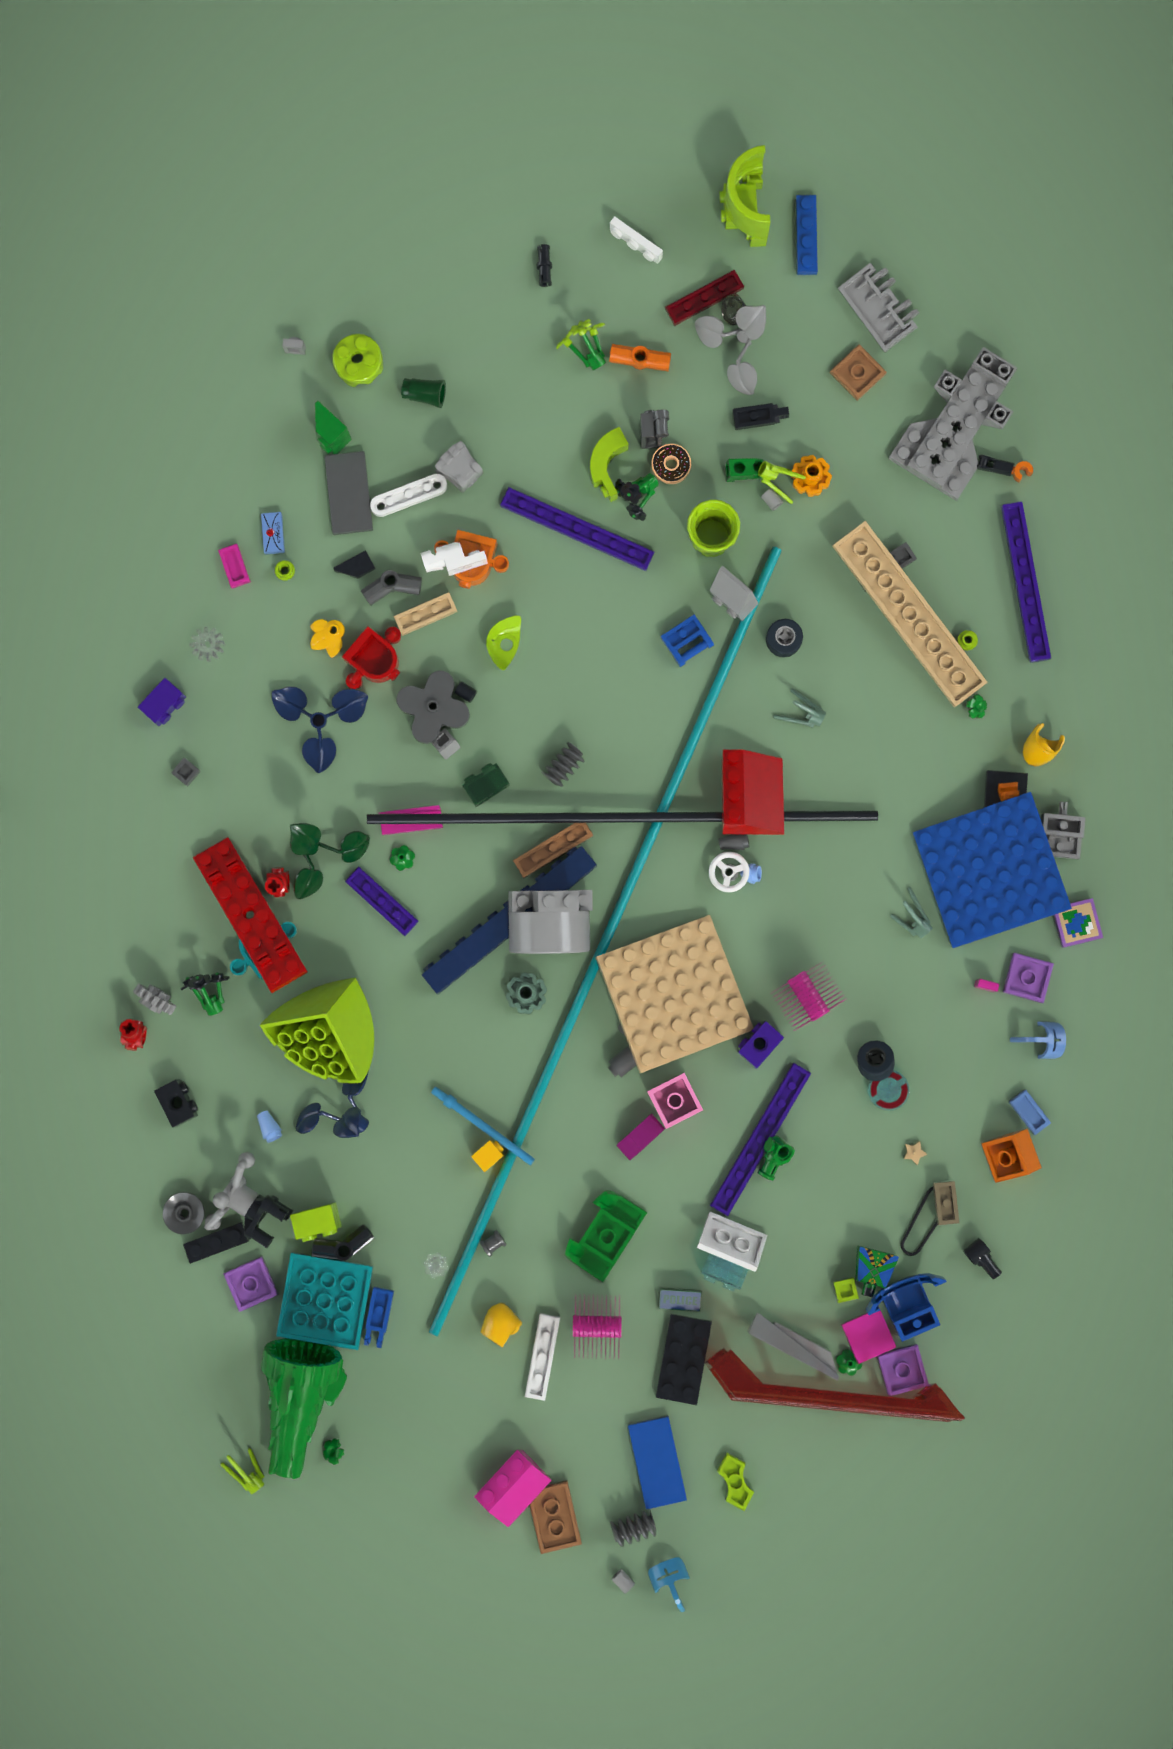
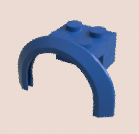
M930 1273L901 1279L877 1292L867 1305L866 1312L868 1315L880 1311L878 1306L883 1301L895 1330L903 1342L941 1325L933 1306L928 1300L922 1283H932L936 1287L947 1281L943 1276Z

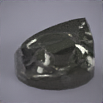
M736 293L724 298L721 306L724 320L732 326L737 325V311L746 306L742 298Z

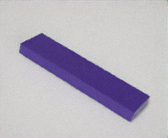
M359 866L346 879L345 882L404 936L419 922Z

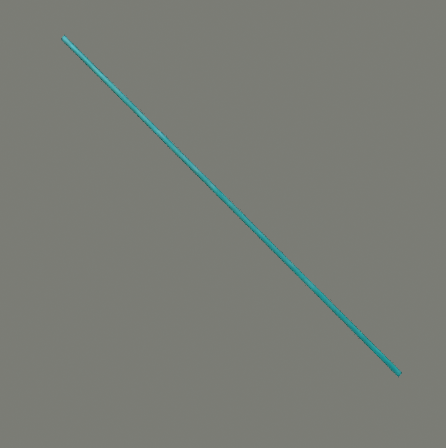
M772 547L753 590L758 604L782 552L777 547ZM757 606L743 621L740 620L657 812H668ZM652 822L512 1140L520 1148L599 970L596 957L605 954L663 822ZM508 1150L431 1325L429 1333L438 1336L515 1162L517 1156L510 1150Z

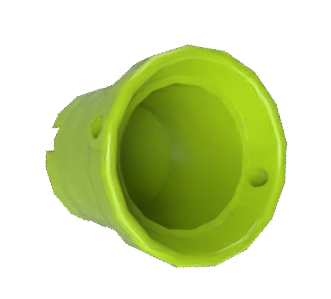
M710 499L699 503L692 509L688 517L687 531L696 550L706 557H716L722 555L725 550L735 544L740 533V520L737 512L730 504L722 500Z

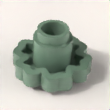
M524 972L520 975V978L513 977L507 984V989L510 991L506 994L509 1006L512 1008L517 1007V1011L520 1014H531L533 1009L540 1010L546 1002V998L543 996L547 992L544 981L542 979L536 980V976L533 973L528 974ZM524 990L530 991L531 994L529 997L526 998L523 996Z

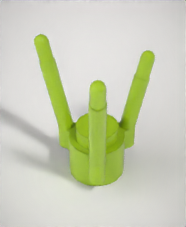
M764 461L758 470V476L762 477L761 482L767 484L783 499L792 504L793 500L770 482V480H775L779 473L800 479H806V476L792 472L791 469Z
M251 1448L248 1449V1453L257 1474L251 1472L246 1475L230 1455H227L226 1458L243 1479L225 1463L222 1462L220 1464L221 1467L238 1481L246 1491L248 1490L252 1495L264 1486L262 1479L265 1476L261 1472Z

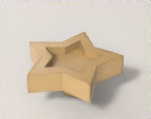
M920 1141L913 1146L905 1144L907 1153L903 1159H911L918 1165L920 1158L927 1155L921 1150Z

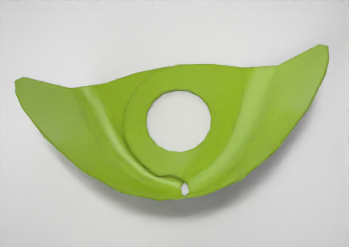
M518 615L499 621L491 628L486 639L488 653L496 666L501 670H505L509 666L519 646L521 617ZM503 639H510L513 642V647L510 651L501 649L500 643Z

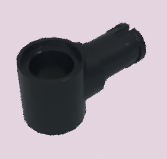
M977 1238L963 1251L974 1265L981 1266L993 1280L1001 1275L1002 1271L991 1259L990 1249L980 1238Z

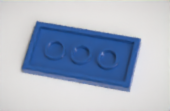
M669 1416L629 1424L628 1429L646 1510L687 1501Z

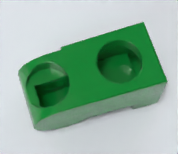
M728 459L725 464L726 481L735 482V480L761 479L762 477L758 476V470L763 463V459Z

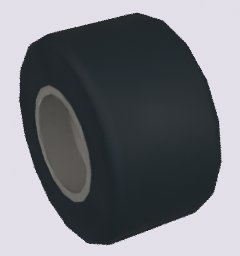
M786 618L772 623L766 635V644L770 652L783 658L795 654L803 641V632L799 624Z

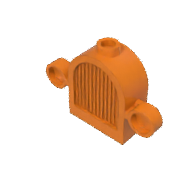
M457 530L454 542L461 544L464 556L466 557L470 552L476 550L484 551L488 564L454 574L453 576L459 582L460 587L470 589L471 586L481 584L489 576L491 567L499 573L508 570L509 561L507 557L498 555L494 558L498 545L497 539ZM444 540L438 541L434 546L435 554L436 547H441L449 543Z

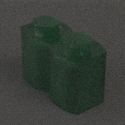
M489 763L481 769L482 772L476 776L472 774L464 779L465 783L462 787L475 807L483 804L510 786L497 763L494 765Z

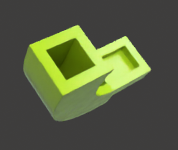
M620 427L611 430L598 441L593 449L590 460L592 484L594 488L602 485L600 490L604 498L608 497L610 502L618 499V493L607 473L608 464L615 456L628 450V442Z

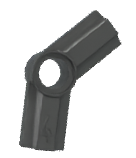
M387 570L380 578L362 589L361 593L371 606L395 591L419 595L422 577L399 574L395 571ZM390 577L396 579L393 585H387L385 583L386 580Z

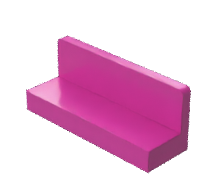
M436 805L379 812L378 814L442 813L441 807ZM381 824L382 835L443 828V824Z

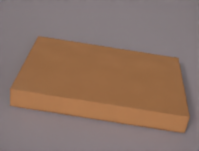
M568 1480L547 1485L530 1504L541 1554L582 1544Z

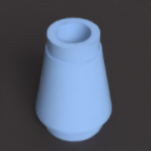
M268 1110L257 1115L262 1137L266 1139L267 1143L273 1142L282 1136V1129L269 1114Z

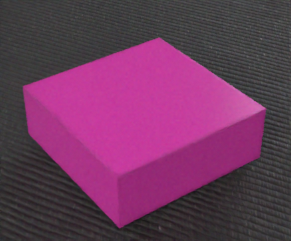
M977 979L974 987L990 992H998L999 983Z

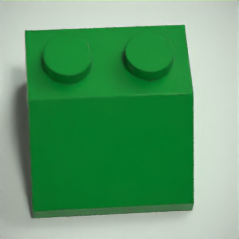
M317 401L315 403L317 441L327 454L330 452L333 455L338 454L352 440L348 428Z

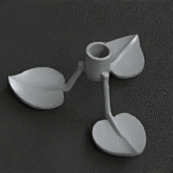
M744 306L740 308L736 314V323L740 329L723 333L724 324L717 317L703 316L695 321V328L700 340L707 347L716 348L721 345L722 337L737 334V339L740 342L745 343L736 360V364H731L728 367L727 376L729 382L737 391L746 395L754 394L757 384L756 370L748 362L741 363V359L747 348L751 345V340L760 338L764 332L766 306Z

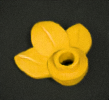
M324 619L314 621L310 626L315 632L310 642L311 649L322 650L326 648L328 655L331 658L335 657L343 646L341 638L345 633L344 625L338 620L328 622ZM333 626L337 628V632L335 634H333L331 631Z

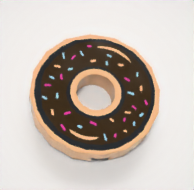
M665 444L659 447L653 455L651 461L652 471L658 480L666 484H677L683 481L689 474L691 458L682 446ZM668 460H674L677 466L669 469L665 463Z

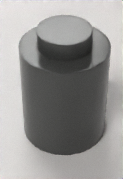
M628 1046L608 1061L610 1063L608 1069L615 1077L619 1075L622 1078L636 1066Z

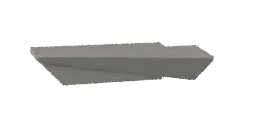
M756 1313L747 1330L750 1335L838 1381L839 1376L830 1351L777 1322L772 1324L761 1314Z

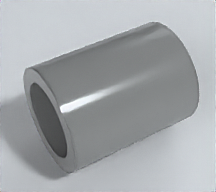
M772 488L761 496L772 511L776 510L783 503L782 499Z
M622 1569L611 1579L624 1594L635 1584Z

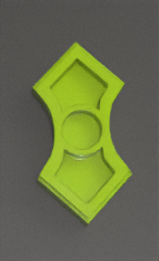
M726 1452L717 1469V1472L727 1482L728 1493L725 1500L745 1511L754 1494V1491L744 1481L743 1471L746 1463Z

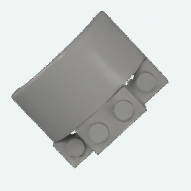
M592 890L508 891L510 953L557 954L590 951V911L593 910ZM532 907V910L535 912H525V910Z

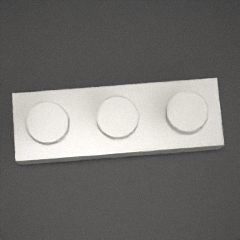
M614 216L610 222L611 234L617 239L626 241L631 249L643 253V256L648 261H654L658 264L662 259L663 250Z

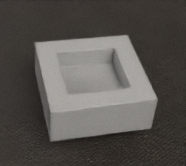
M298 337L283 338L285 353L305 355L306 346L303 340Z

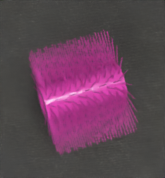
M805 970L787 981L795 993L792 996L796 995L799 1000L797 1003L800 1002L802 1004L794 1010L803 1006V1009L794 1015L803 1010L806 1011L796 1019L806 1013L808 1014L807 1017L793 1026L810 1017L809 1021L798 1028L810 1021L817 1020L830 1012V1009L844 1001L842 1000L828 1009L827 1006L839 998L827 1005L825 1002L837 994L823 1001V998L832 992L821 997L822 993L819 994L818 992L820 989L817 990L815 988L820 984L814 986L811 981L813 978L810 979V975L806 973L808 971Z
M585 1294L584 1316H580V1310L579 1316H576L575 1296L573 1337H579V1351L580 1337H583V1359L584 1337H588V1343L589 1337H592V1358L593 1337H601V1351L602 1337L605 1338V1359L606 1338H610V1345L611 1338H614L615 1359V1338L620 1340L622 1329L620 1295L619 1316H611V1300L610 1316H607V1295L606 1316H602V1310L601 1316H598V1296L597 1316H589V1303L588 1316H585ZM574 1339V1358H575V1339ZM618 1341V1359H619V1341Z

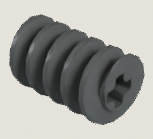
M567 742L569 749L565 747L561 749L564 755L559 753L556 755L558 761L551 760L553 767L546 766L548 774L541 772L553 784L563 787L561 779L569 780L566 775L567 773L574 774L571 769L572 767L580 768L577 761L585 762L582 757L583 753L570 742Z
M651 1510L650 1516L645 1511H642V1518H639L635 1513L634 1521L629 1516H626V1523H623L619 1518L618 1526H615L610 1521L615 1541L621 1547L624 1546L625 1539L629 1544H632L633 1537L639 1542L641 1534L645 1539H648L649 1532L654 1537L657 1533Z

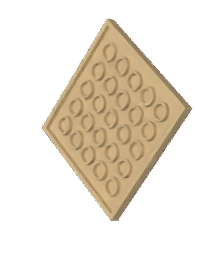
M710 915L596 957L639 1073L745 1034L754 1028Z

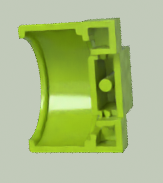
M765 145L753 147L742 153L731 166L727 183L723 184V191H719V200L724 206V210H721V222H725V229H739L744 232L746 240H750V247L766 246L770 228V215L758 213L756 189H762L763 185L761 174H763Z

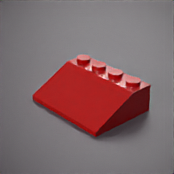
M723 749V834L784 835L782 758L742 749Z

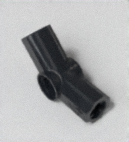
M363 1224L343 1241L315 1238L312 1256L346 1261L375 1237L368 1227ZM341 1245H346L349 1248L348 1256L340 1254L339 1248Z

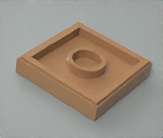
M860 344L830 371V374L857 401L887 373Z

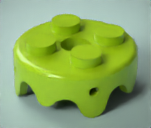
M363 334L346 336L339 341L333 351L332 360L336 374L351 387H356L358 384H370L383 371L382 352L379 345L371 337ZM354 355H362V361L354 363L352 361Z

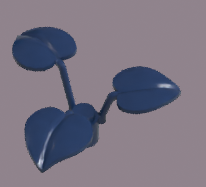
M287 687L272 691L274 707L282 718L288 721H296L301 713L310 717L311 725L317 728L318 739L310 738L302 747L303 758L316 773L325 771L332 764L336 756L334 741L331 738L322 739L321 729L327 725V718L338 713L342 721L348 723L356 722L364 714L368 700L366 693L355 689H346L339 691L332 698V705L336 709L335 711L326 715L321 712L311 714L304 710L307 705V697L301 689Z
M368 1073L361 1083H343L342 1093L348 1095V1100L353 1107L348 1109L342 1115V1118L320 1111L321 1105L319 1103H312L300 1113L295 1131L300 1134L310 1132L317 1125L319 1116L323 1115L337 1121L333 1128V1133L337 1137H358L359 1133L364 1132L368 1127L369 1120L361 1115V1109L355 1104L353 1096H357L364 1088Z

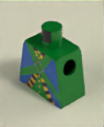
M857 1246L855 1280L864 1283L861 1295L873 1297L876 1286L887 1287L899 1258L897 1255Z

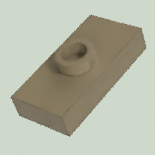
M955 1181L933 1183L937 1225L960 1223Z

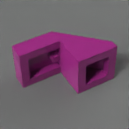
M651 1113L616 1146L631 1160L665 1128Z

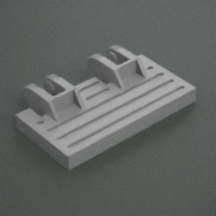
M869 263L838 287V289L883 351L887 352L918 328L912 319L919 314V311L917 309L912 310L908 315L900 319L898 315L907 309L912 302L910 299H907L893 310V307L899 301L889 288L896 280L892 277L877 288L875 283L887 275L888 269L885 267L870 278L869 276L876 272V270Z

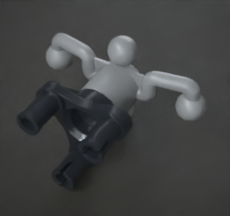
M244 1152L239 1156V1163L229 1184L223 1192H218L214 1195L213 1204L219 1209L214 1214L206 1217L204 1228L208 1231L218 1229L221 1225V1218L231 1208L245 1217L244 1236L268 1248L274 1237L259 1228L262 1219L269 1213L281 1222L283 1220L287 1221L294 1210L279 1202V1198L274 1195L263 1197L246 1186L247 1181L243 1173L246 1168L254 1165L255 1157L250 1152Z

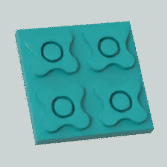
M292 1252L290 1254L276 1336L359 1350L373 1266Z

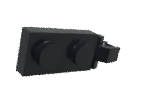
M773 403L734 408L735 430L780 423V419L789 418V408H778L777 404L773 405Z

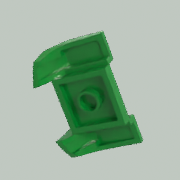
M611 1190L604 1191L592 1202L601 1209L580 1242L570 1238L565 1251L567 1259L601 1282H604L647 1214L645 1210Z

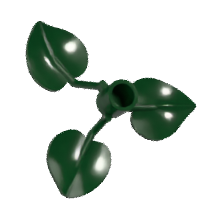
M306 823L290 825V848L294 854L303 855L310 866V869H301L295 878V897L297 899L306 898L317 892L323 883L322 872L314 870V865L309 855L317 853L318 846L342 854L344 862L352 863L360 859L366 852L370 841L369 835L361 831L350 832L343 838L341 849H336L319 842L321 831L315 825Z

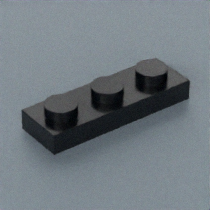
M241 1222L187 1242L183 1246L191 1264L247 1243L249 1239L244 1236V1224Z

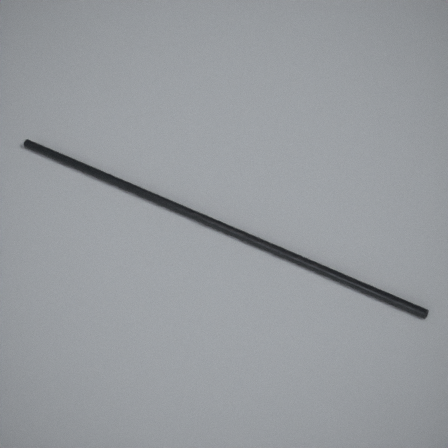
M784 811V822L878 821V811ZM722 812L367 814V824L722 822Z

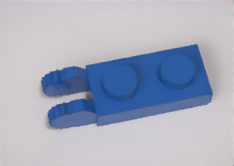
M373 1287L365 1327L367 1330L364 1345L369 1346L373 1330L379 1331L376 1345L377 1348H382L395 1290Z

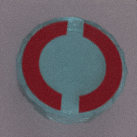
M893 1070L891 1075L882 1081L870 1080L868 1095L876 1107L882 1110L893 1111L901 1108L906 1103L909 1097V1084L901 1073Z

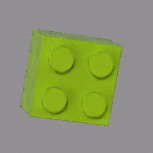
M336 1202L290 1215L295 1239H302V1242L317 1238V1234L321 1233L323 1237L337 1233L338 1228L342 1227Z

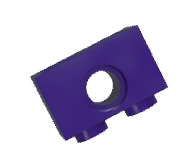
M766 1021L763 1024L758 1022L751 1030L754 1034L749 1039L745 1037L738 1045L740 1050L737 1053L755 1069L763 1063L784 1039ZM756 1038H762L765 1042L761 1050L754 1047V1040Z

